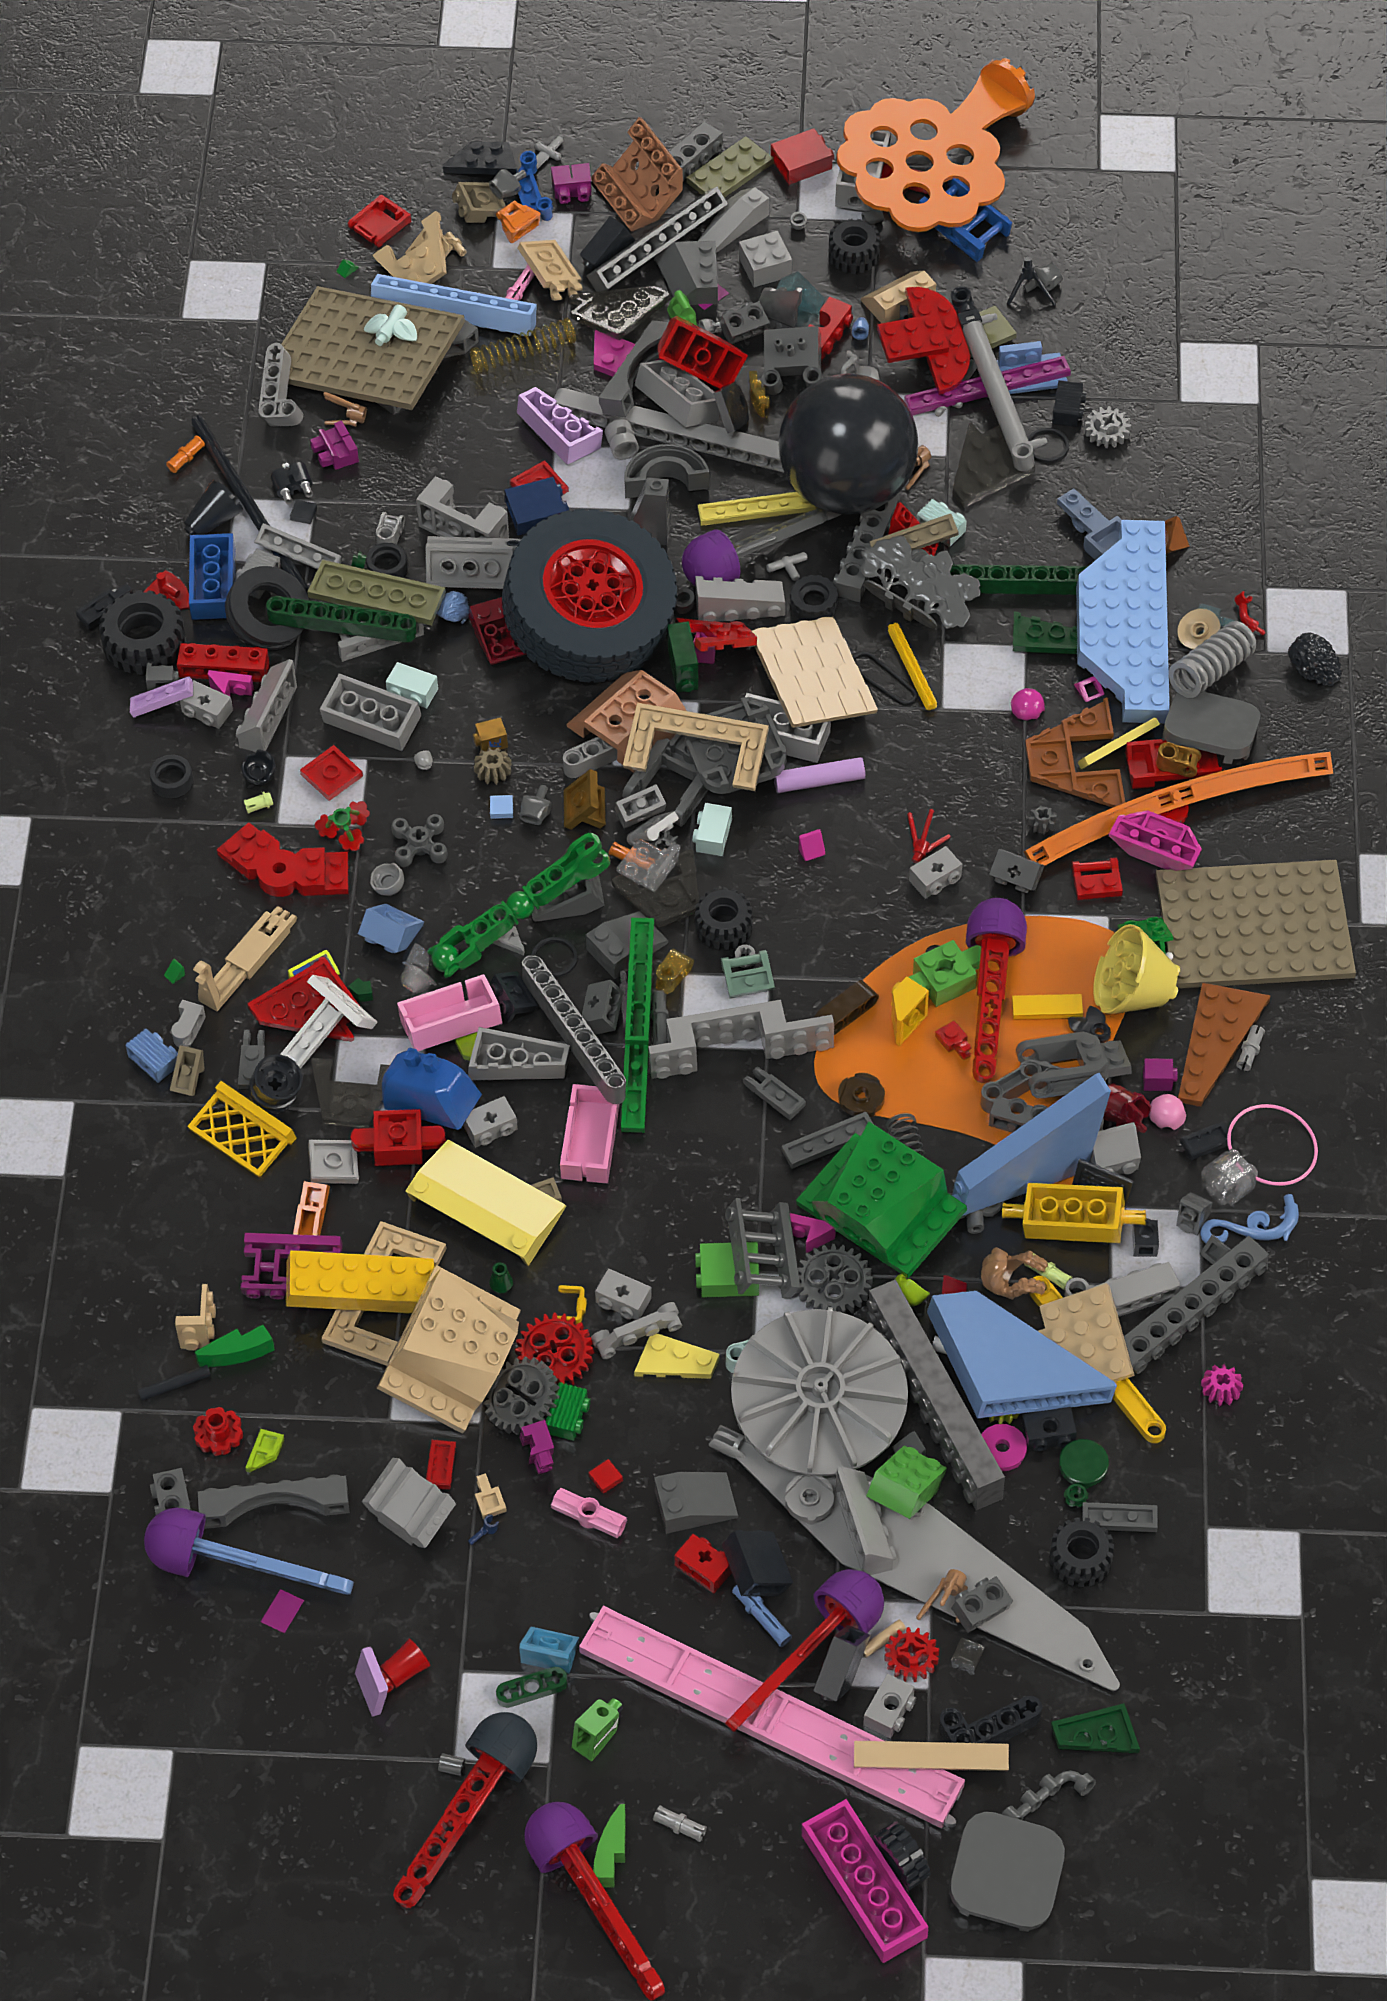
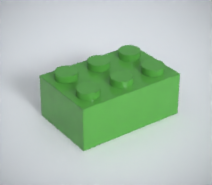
M903 1446L875 1472L866 1496L910 1519L938 1492L947 1468L942 1466L937 1460L923 1456L916 1449Z

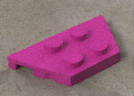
M596 329L594 339V370L613 377L635 344Z

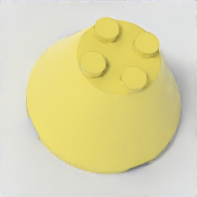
M1128 924L1118 929L1108 941L1107 945H1110L1105 957H1100L1095 972L1093 994L1095 1004L1101 1008L1100 1011L1106 1014H1117L1161 1007L1169 999L1173 1000L1178 993L1176 983L1180 967L1175 965L1140 927Z

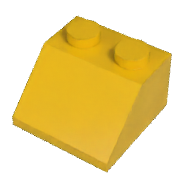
M907 976L902 982H897L891 992L893 994L891 1017L895 1041L898 1046L908 1038L928 1015L929 990Z

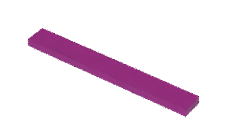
M1064 356L1001 371L1008 390L1071 376V370ZM981 377L961 381L954 390L941 395L938 394L937 388L906 395L904 396V401L913 416L935 410L941 406L948 407L959 402L964 403L988 397Z

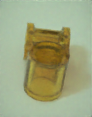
M672 949L656 969L657 990L664 991V993L674 991L682 979L691 971L694 959L676 949Z

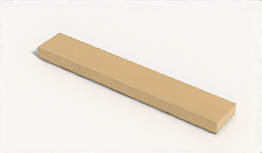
M854 1741V1768L1008 1771L1009 1744Z

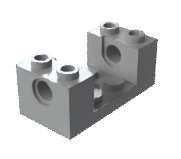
M877 130L870 135L871 140L876 145L890 147L891 132ZM875 161L869 163L866 166L867 172L875 178H880L884 162ZM840 169L836 181L835 207L861 211L873 210V208L864 204L857 195L855 189L857 177L848 175Z
M435 476L416 499L419 527L440 537L509 539L508 515L504 508L489 502L476 519L467 514L464 515L455 510L452 496L454 488L447 480H442Z

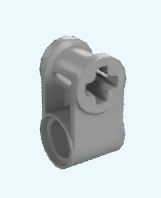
M382 512L376 529L377 544L394 543L397 545L404 529L405 516L400 515L397 517Z

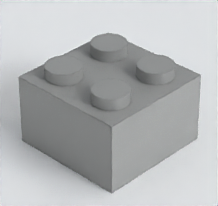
M778 231L739 242V259L753 287L792 277V258Z

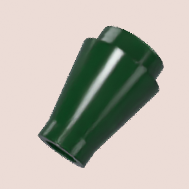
M502 1262L494 1264L489 1280L491 1289L497 1293H506L513 1285V1279L507 1270V1266Z

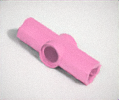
M563 1488L557 1490L551 1504L552 1509L578 1520L583 1527L596 1528L616 1538L621 1536L627 1522V1517L600 1506L594 1498H583ZM593 1511L594 1514L585 1515L584 1512Z

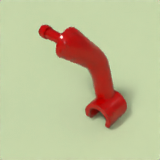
M1242 591L1235 597V602L1239 606L1240 621L1252 632L1256 630L1261 635H1264L1265 630L1258 627L1259 622L1249 617L1247 613V604L1252 601V596L1245 598V591Z

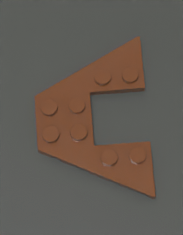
M1104 698L1103 702L1090 709L1088 707L1083 709L1080 714H1074L1062 720L1058 726L1052 729L1047 728L1039 735H1034L1025 740L1030 781L1110 807H1116L1125 803L1120 769L1075 773L1071 742L1113 738L1114 732L1108 698Z

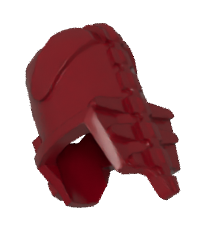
M1113 1083L1107 1085L1111 1093L1103 1119L1115 1123L1116 1127L1134 1122L1137 1133L1138 1131L1145 1133L1147 1127L1142 1124V1119L1150 1114L1152 1108L1150 1102L1141 1093H1132L1124 1087Z

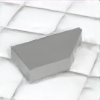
M515 926L493 942V944L521 955L525 953Z

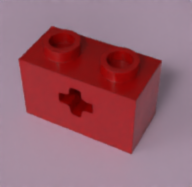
M692 1534L675 1554V1566L712 1593H715L732 1573L725 1553L723 1551L718 1552L707 1539L699 1538L695 1534Z

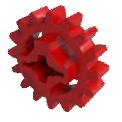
M907 1627L906 1633L903 1634L900 1630H897V1638L894 1636L889 1637L890 1644L885 1645V1652L887 1653L884 1655V1661L888 1662V1670L895 1669L894 1677L902 1674L903 1681L906 1682L908 1677H912L913 1681L917 1682V1676H921L925 1680L927 1678V1671L933 1674L934 1665H938L939 1658L937 1656L939 1655V1648L935 1647V1639L928 1640L929 1632L921 1635L920 1628H917L915 1632H911L910 1627Z

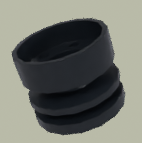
M280 1054L269 1055L261 1059L249 1081L248 1095L250 1101L269 1114H279L288 1110L294 1103L302 1085L303 1077L300 1067L288 1056Z

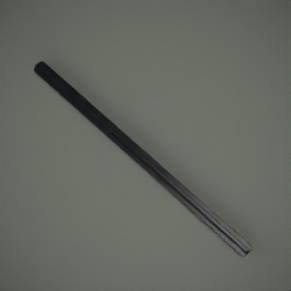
M202 416L192 417L193 427L204 441L205 446L254 525L260 531L263 523L269 525ZM271 550L273 555L280 557L282 570L294 576L308 594V586L292 560Z

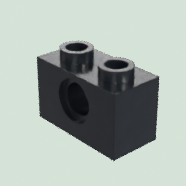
M1071 1407L1022 1415L1021 1426L1026 1439L1027 1451L1034 1450L1040 1452L1057 1446L1064 1448L1067 1444L1076 1440L1077 1431ZM1052 1429L1055 1432L1047 1433L1044 1430Z

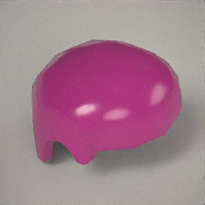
M1025 688L1015 693L1011 700V709L1018 719L1027 721L1038 719L1042 711H1045V703L1038 691Z

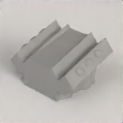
M400 1458L391 1459L362 1501L368 1510L378 1517V1521L410 1545L414 1543L422 1548L427 1547L456 1505L449 1494L442 1493L435 1484L428 1482L412 1467H406Z

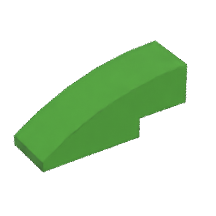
M620 1804L610 1817L597 1847L593 1872L603 1887H614L615 1863H625V1804Z

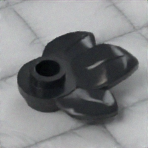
M1089 1006L1086 1017L1068 1018L1069 1027L1074 1033L1084 1031L1096 1035L1100 1043H1105L1110 1039L1111 1029L1105 1023L1106 1017L1096 1007Z

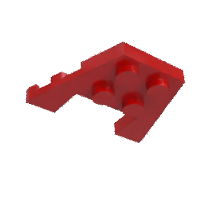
M676 618L675 623L689 621L691 632H703L707 636L695 637L694 646L700 652L708 651V647L715 646V650H721L724 645H732L733 648L757 645V636L744 623L739 621L725 623Z

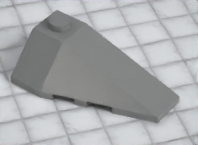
M756 187L741 190L728 199V204L719 210L698 241H716L717 253L769 215V197Z

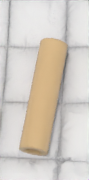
M898 1619L870 1639L863 1656L867 1658L887 1644L890 1636H897V1630L905 1631L904 1623Z

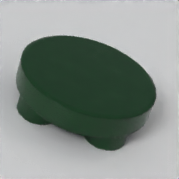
M1079 1439L1072 1441L1063 1448L1060 1454L1059 1469L1063 1477L1071 1484H1080L1087 1489L1101 1482L1107 1474L1109 1466L1108 1455L1105 1449L1092 1440Z

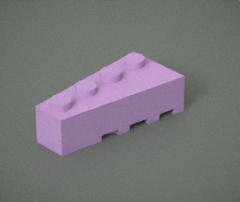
M534 387L518 396L517 414L567 465L601 448L603 430L598 427L593 428L589 425V421L583 417L579 419L572 414V410L556 404L557 401L543 391Z

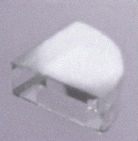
M415 943L406 961L407 966L428 972L430 968L429 955L422 946Z

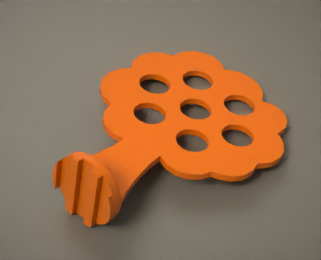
M1003 58L1001 61L992 60L983 67L973 90L952 114L944 105L931 99H916L910 102L896 98L883 99L875 103L870 110L857 112L847 119L843 132L846 142L837 151V164L846 174L857 177L855 189L863 203L875 210L890 212L892 220L898 226L915 232L928 231L937 225L961 227L970 223L976 217L979 206L990 205L997 201L1004 191L1005 178L1002 170L995 164L999 159L1000 145L997 139L991 133L985 131V129L1006 116L1017 117L1027 111L1034 103V88L1030 90L1025 80L1026 73L1021 67L1016 69L1010 65L1009 59ZM918 123L929 124L936 130L937 135L931 140H920L911 134L910 128ZM877 130H887L896 136L897 142L890 147H881L871 140L870 135ZM953 148H963L968 150L974 159L967 165H957L952 163L946 154ZM912 155H923L932 161L933 167L925 172H917L907 166L906 160ZM875 161L884 162L892 168L893 173L887 178H875L867 172L866 166ZM956 178L964 182L970 191L965 196L954 197L947 194L943 190L942 185L946 181ZM908 187H921L928 192L930 198L924 203L914 204L907 201L902 192Z

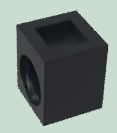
M1146 1218V1225L1133 1224V1257H1157L1159 1249L1158 1220ZM1141 1235H1148L1149 1237H1148V1238H1145V1237H1142Z

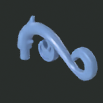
M1292 1194L1285 1195L1283 1197L1286 1205L1284 1206L1285 1212L1280 1216V1219L1284 1220L1280 1225L1272 1229L1265 1230L1270 1223L1269 1215L1264 1211H1255L1248 1216L1247 1227L1225 1220L1211 1219L1206 1221L1201 1227L1200 1236L1206 1244L1212 1235L1210 1230L1213 1227L1221 1226L1256 1240H1274L1283 1237L1284 1241H1287L1291 1231L1298 1222V1205L1294 1203ZM1261 1224L1264 1229L1258 1228L1257 1225ZM1224 1230L1222 1235L1215 1237L1225 1243L1228 1238V1231Z

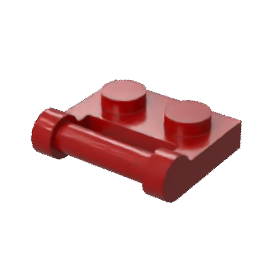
M1117 857L1110 858L1108 861L1072 862V874L1077 900L1122 896L1123 889ZM1111 870V873L1081 876V872Z

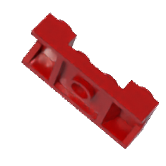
M1157 739L1126 743L1125 753L1132 789L1154 787L1155 781L1199 778L1222 771V767L1218 765L1216 753L1199 749L1197 750L1201 753V759L1197 762V774L1194 777H1184L1179 774L1162 771L1157 767L1156 759L1160 745L1166 743V740Z

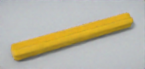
M890 624L888 632L925 708L929 711L935 709L937 701L899 624Z

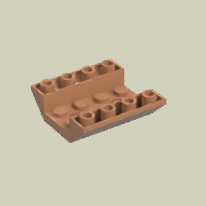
M639 117L627 133L634 141L612 167L602 163L591 177L593 183L630 231H635L658 221L683 190V169L642 117ZM639 161V167L636 170L635 166L636 163ZM659 187V194L656 196L655 192Z
M643 670L623 674L567 723V727L583 738L592 732L617 749V761L623 765L637 703L682 711L687 710L674 691ZM640 695H641V696L648 695L649 698H648V699H641V698H639V696H640ZM619 721L620 724L612 725L610 722ZM655 730L651 748L657 740L666 738L671 740L676 734Z

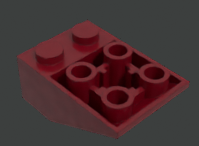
M502 597L470 606L469 618L490 665L527 655L519 649L518 643L514 642L510 631H508L503 615Z

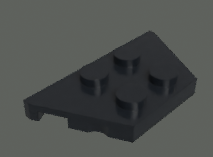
M471 141L442 166L444 173L497 175L502 169H506L512 175L517 173L509 142Z

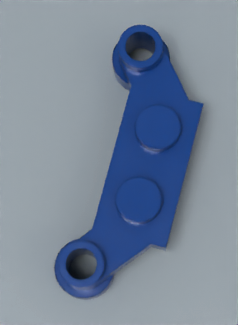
M525 151L520 156L521 167L519 171L524 170L527 176L518 181L521 185V190L518 193L521 204L540 212L541 219L549 221L553 217V205L550 198L541 197L533 174L537 172L536 154L532 151Z

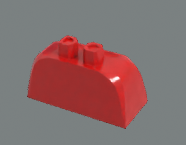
M678 316L670 319L658 344L660 359L720 389L725 385L734 383L748 357L747 354L724 339Z

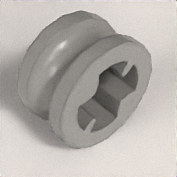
M741 945L735 951V958L741 957L742 954H745V956L747 954L753 955L755 950L750 945ZM753 964L744 965V966H739V967L748 968V967H751Z

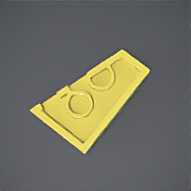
M655 1334L649 1337L634 1371V1376L643 1377V1374L656 1375V1377L680 1375L682 1378L711 1379L720 1356L718 1353Z

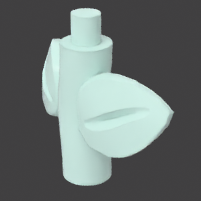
M395 305L389 317L386 314L375 315L364 327L366 333H376L375 343L378 346L387 343L393 335L405 341H417L416 328L410 320L404 319L407 315V310L402 305Z

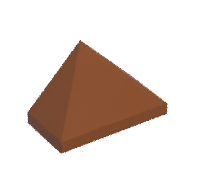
M1178 516L1165 520L1166 554L1190 547Z

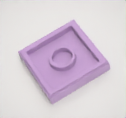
M367 1647L361 1651L355 1675L373 1717L381 1714L388 1687L372 1648Z

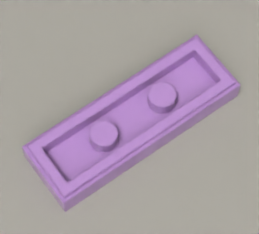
M189 676L131 697V715L136 717L193 696L192 679Z

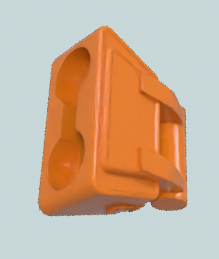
M515 200L496 213V217L501 221L502 229L510 243H514L540 224V212L526 205L523 206Z

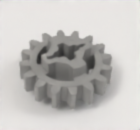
M1108 406L1107 410L1099 407V412L1092 410V415L1087 416V421H1085L1086 436H1090V442L1097 441V446L1104 444L1105 448H1108L1109 444L1116 447L1117 442L1124 444V439L1129 438L1131 431L1130 418H1125V412L1118 413L1119 408L1112 411L1110 406Z

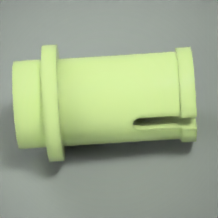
M262 792V795L245 799L244 804L249 814L265 807L269 809L273 805V801L269 792Z

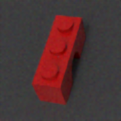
M829 297L820 309V325L825 326L819 327L821 333V361L826 354H830L835 341L840 340L843 330L846 326L849 327L853 320V315H851L852 305Z

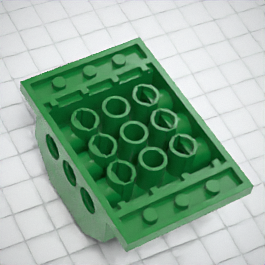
M869 1121L862 1135L859 1136L855 1133L796 1199L799 1207L819 1220L825 1221L834 1230L900 1274H903L906 1278L912 1275L967 1211V1205L948 1193L942 1168Z

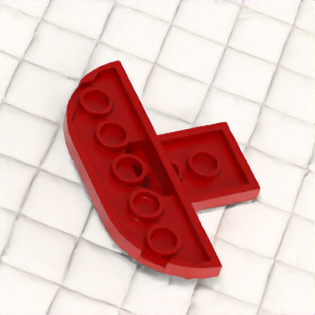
M906 287L905 294L913 318L877 325V331L887 362L892 363L926 356L938 394L941 395L952 391L959 386L965 375H967L970 364L969 348L953 305L938 292L923 287Z

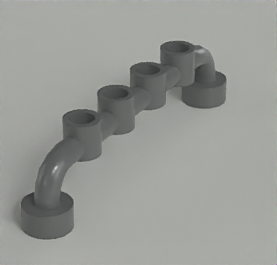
M1071 1770L1064 1771L1055 1778L1047 1774L1039 1783L1042 1789L1036 1794L1032 1790H1028L1021 1797L1020 1801L1023 1805L1017 1810L1013 1806H1009L1002 1815L1023 1820V1817L1029 1812L1037 1810L1042 1801L1049 1795L1053 1796L1065 1782H1075L1074 1789L1081 1796H1084L1092 1790L1096 1780L1088 1773L1081 1775Z

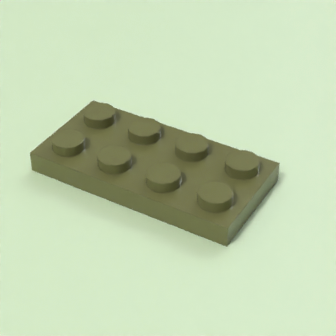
M745 136L689 175L687 183L701 195L712 188L718 187L725 198L774 163V158Z

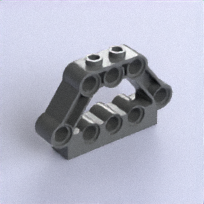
M1029 1059L1022 1062L1019 1068L999 1080L984 1084L981 1090L980 1105L985 1112L990 1113L989 1126L1013 1133L1047 1109L1044 1105H1027L1023 1099L1017 1097L1030 1090L1028 1081L1031 1076H1028V1074L1034 1075L1039 1072L1065 1068L1054 1066L1046 1061L1040 1062ZM1039 1082L1035 1085V1088L1042 1089L1047 1083ZM1102 1119L1099 1131L1103 1130L1104 1119Z

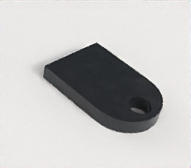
M736 383L725 385L713 393L727 434L736 431L748 422L749 411L742 390Z

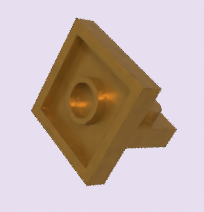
M589 769L564 789V827L572 830L581 822L597 828H602L605 825V788L597 784V772Z

